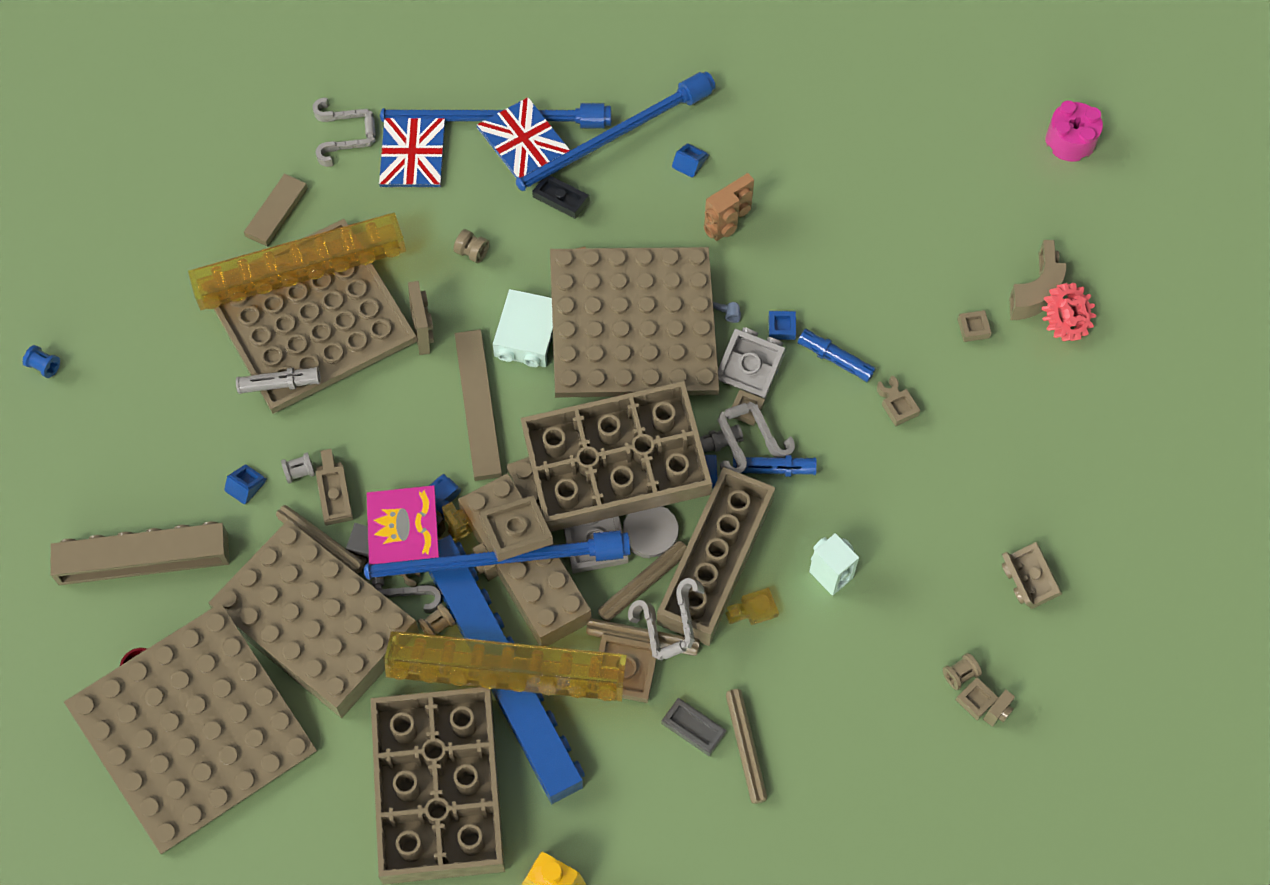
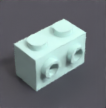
M836 533L829 539L826 537L822 538L814 546V554L811 558L812 562L809 571L832 596L853 579L859 557L854 553L852 545L846 539H841Z

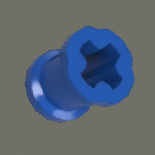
M36 345L31 346L26 351L22 361L24 366L35 368L45 378L52 377L60 366V358L58 356H50L43 352L41 347Z

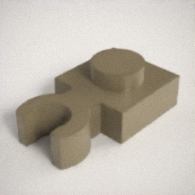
M891 376L889 379L891 388H885L882 382H878L877 392L880 396L886 398L883 400L882 406L895 426L919 416V407L907 389L899 392V383L894 376Z

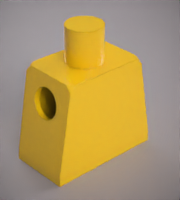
M541 851L522 885H586L578 871Z

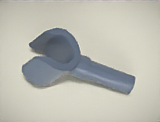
M713 302V309L725 312V319L728 322L738 323L740 321L741 312L737 303L731 302L727 305Z

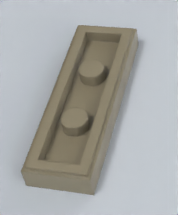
M284 174L245 229V237L268 247L308 189L307 184Z

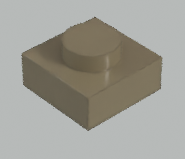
M985 310L959 314L957 320L964 342L990 338L991 330Z
M739 390L732 407L752 402L757 404L761 411L765 399ZM751 411L734 418L752 426L756 423Z
M483 543L473 547L474 554L488 552ZM496 565L474 567L479 575L483 573L488 581L498 576Z
M976 678L957 696L956 701L978 720L993 706L998 697L981 680Z
M1005 690L988 710L983 720L992 727L998 720L1004 722L1014 710L1010 705L1015 696Z

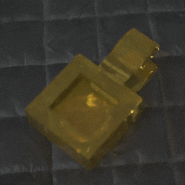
M452 502L442 507L444 518L449 525L448 533L454 542L472 532L468 525V519L462 509L457 510Z
M769 588L742 596V604L731 605L727 607L728 612H726L729 624L748 618L750 624L754 625L776 618L779 615Z

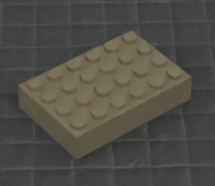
M685 381L520 418L542 515L550 532L711 495L712 482Z
M289 520L208 602L211 608L221 603L246 641L340 718L350 710L419 633L415 619Z
M490 686L371 698L378 874L382 884L505 872L493 704Z

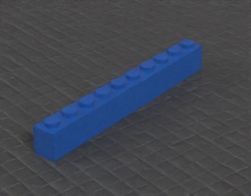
M451 535L438 540L439 557L466 555L461 543H454ZM474 567L429 571L434 584L439 590L488 686H490V690L551 805L582 789V778L585 777L584 771L578 761L572 762L568 754L571 748L565 736H558L554 728L558 724L551 710L545 712L541 704L544 701L543 695L537 685L531 686L528 680L531 674L526 663L523 660L520 662L517 660L514 653L518 652L513 639L511 636L506 638L501 629L505 626L498 612L493 614L488 605L492 604L491 599L485 588L480 590L476 584L479 578Z

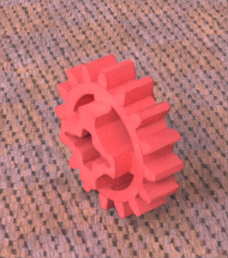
M1076 283L1057 285V288L1050 289V296L1044 297L1048 304L1042 307V310L1047 312V316L1043 317V321H1049L1047 330H1055L1053 337H1061L1062 341L1080 340L1082 336H1087L1089 334L1087 329L1094 327L1090 319L1096 317V314L1091 313V309L1095 307V304H1089L1088 301L1091 295H1084V287H1077Z

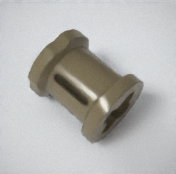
M439 604L437 610L425 619L420 618L417 621L420 628L431 641H434L436 635L448 626L453 627L456 624L449 611L442 604Z
M969 653L964 654L962 660L954 665L943 667L945 679L955 690L960 689L961 685L972 677L978 678L982 675L978 662Z

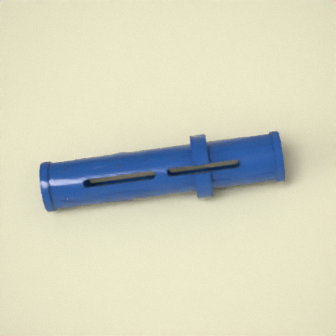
M807 328L802 332L797 343L818 354V358H825L867 383L871 379L876 367L865 363L832 344V340L828 338L825 340Z
M786 455L785 458L745 457L747 465L745 470L741 472L785 474V477H791V474L816 475L817 463L816 458H791V455ZM733 457V467L737 468V463Z

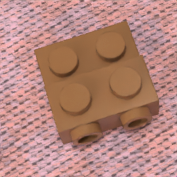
M749 173L706 199L704 230L711 239L714 238L718 241L724 236H731L737 229L738 217H743L750 211L754 179Z

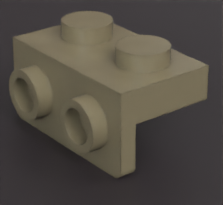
M1037 542L1011 555L1008 552L1002 554L1005 562L1001 565L1009 579L1013 578L1017 585L1013 590L1020 604L1025 603L1033 609L1062 595L1059 585Z

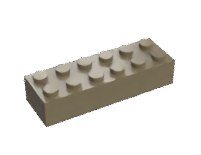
M723 467L657 611L656 625L685 636L681 610L677 601V587L686 578L697 580L703 584L704 594L694 592L693 588H690L688 592L694 638L698 639L700 643L710 646L773 503L776 487Z
M507 473L459 498L458 502L461 514L478 543H483L488 552H494L481 523L479 512L523 498ZM560 558L495 564L500 580L541 649L588 624L589 619H591V609Z

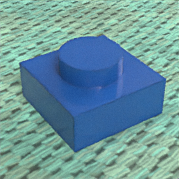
M769 311V337L777 340H795L796 311Z

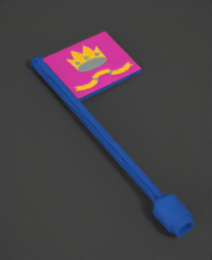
M434 485L367 492L369 563L364 567V575L368 580H371L373 577L589 554L590 557H596V562L623 559V556L630 555L628 532L621 533V530L593 533L594 539H588V542L546 546L499 562L494 552L439 557Z

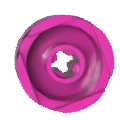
M1064 101L1054 111L1045 137L1047 146L1049 144L1053 150L1052 153L1056 157L1070 162L1080 161L1081 158L1090 156L1095 150L1103 129L1100 110L1084 103Z

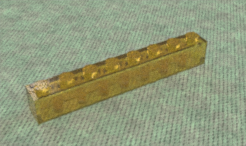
M394 212L192 269L188 273L200 310L214 309L225 303L242 301L246 297L257 294H267L274 289L291 287L302 281L319 279L323 275L343 272L351 267L362 264L368 265L386 257H396L400 253L406 252V248Z
M391 631L384 661L386 677L397 680L406 679L427 683L454 684L456 686L465 685L486 689L513 690L515 692L524 691L545 695L553 694L575 698L602 699L604 701H622L627 655Z

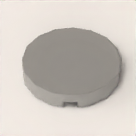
M661 506L628 514L623 524V533L628 532L630 550L634 554L642 558L660 557L677 542L678 523L675 516L667 508Z

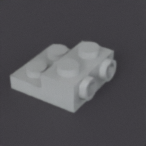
M743 327L742 331L734 329L718 369V380L766 399L775 375L777 376L786 354V349L782 347L783 342L768 337L767 341L758 338L757 332Z

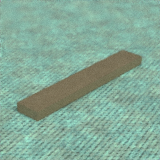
M480 329L455 333L474 480L499 478L502 476L482 332Z

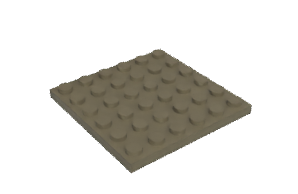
M345 219L202 286L206 297L251 376L287 371V368L299 370L318 366L321 384L297 386V389L290 390L288 387L260 391L272 414L417 342L415 333Z
M709 247L550 249L555 398L616 397L685 381L688 395H718L719 380Z
M221 603L64 701L160 854L174 847L317 752Z

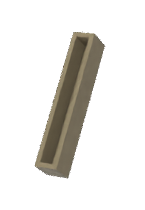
M214 521L205 522L199 526L178 525L174 529L166 530L151 528L141 533L120 532L117 536L105 537L94 535L89 537V539H63L59 543H51V576L58 585L229 565L228 533L223 523Z

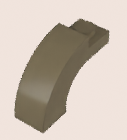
M1043 240L1038 253L1040 277L1027 284H1014L1009 297L1010 320L1026 319L1043 312L1042 307L1048 304L1044 297L1050 296V289L1057 288V285L1062 284L1066 273V263H1059V251H1055L1054 240Z

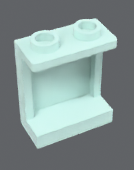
M509 289L493 341L494 356L505 362L517 361L530 367H546L547 353L553 336L552 299Z

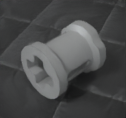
M308 452L304 453L303 457L290 461L281 460L288 484L292 483L293 479L303 476H315Z

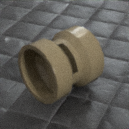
M464 229L455 241L454 252L461 256L467 255L471 261L478 264L487 254L490 243L489 240L483 237L477 238L473 232Z

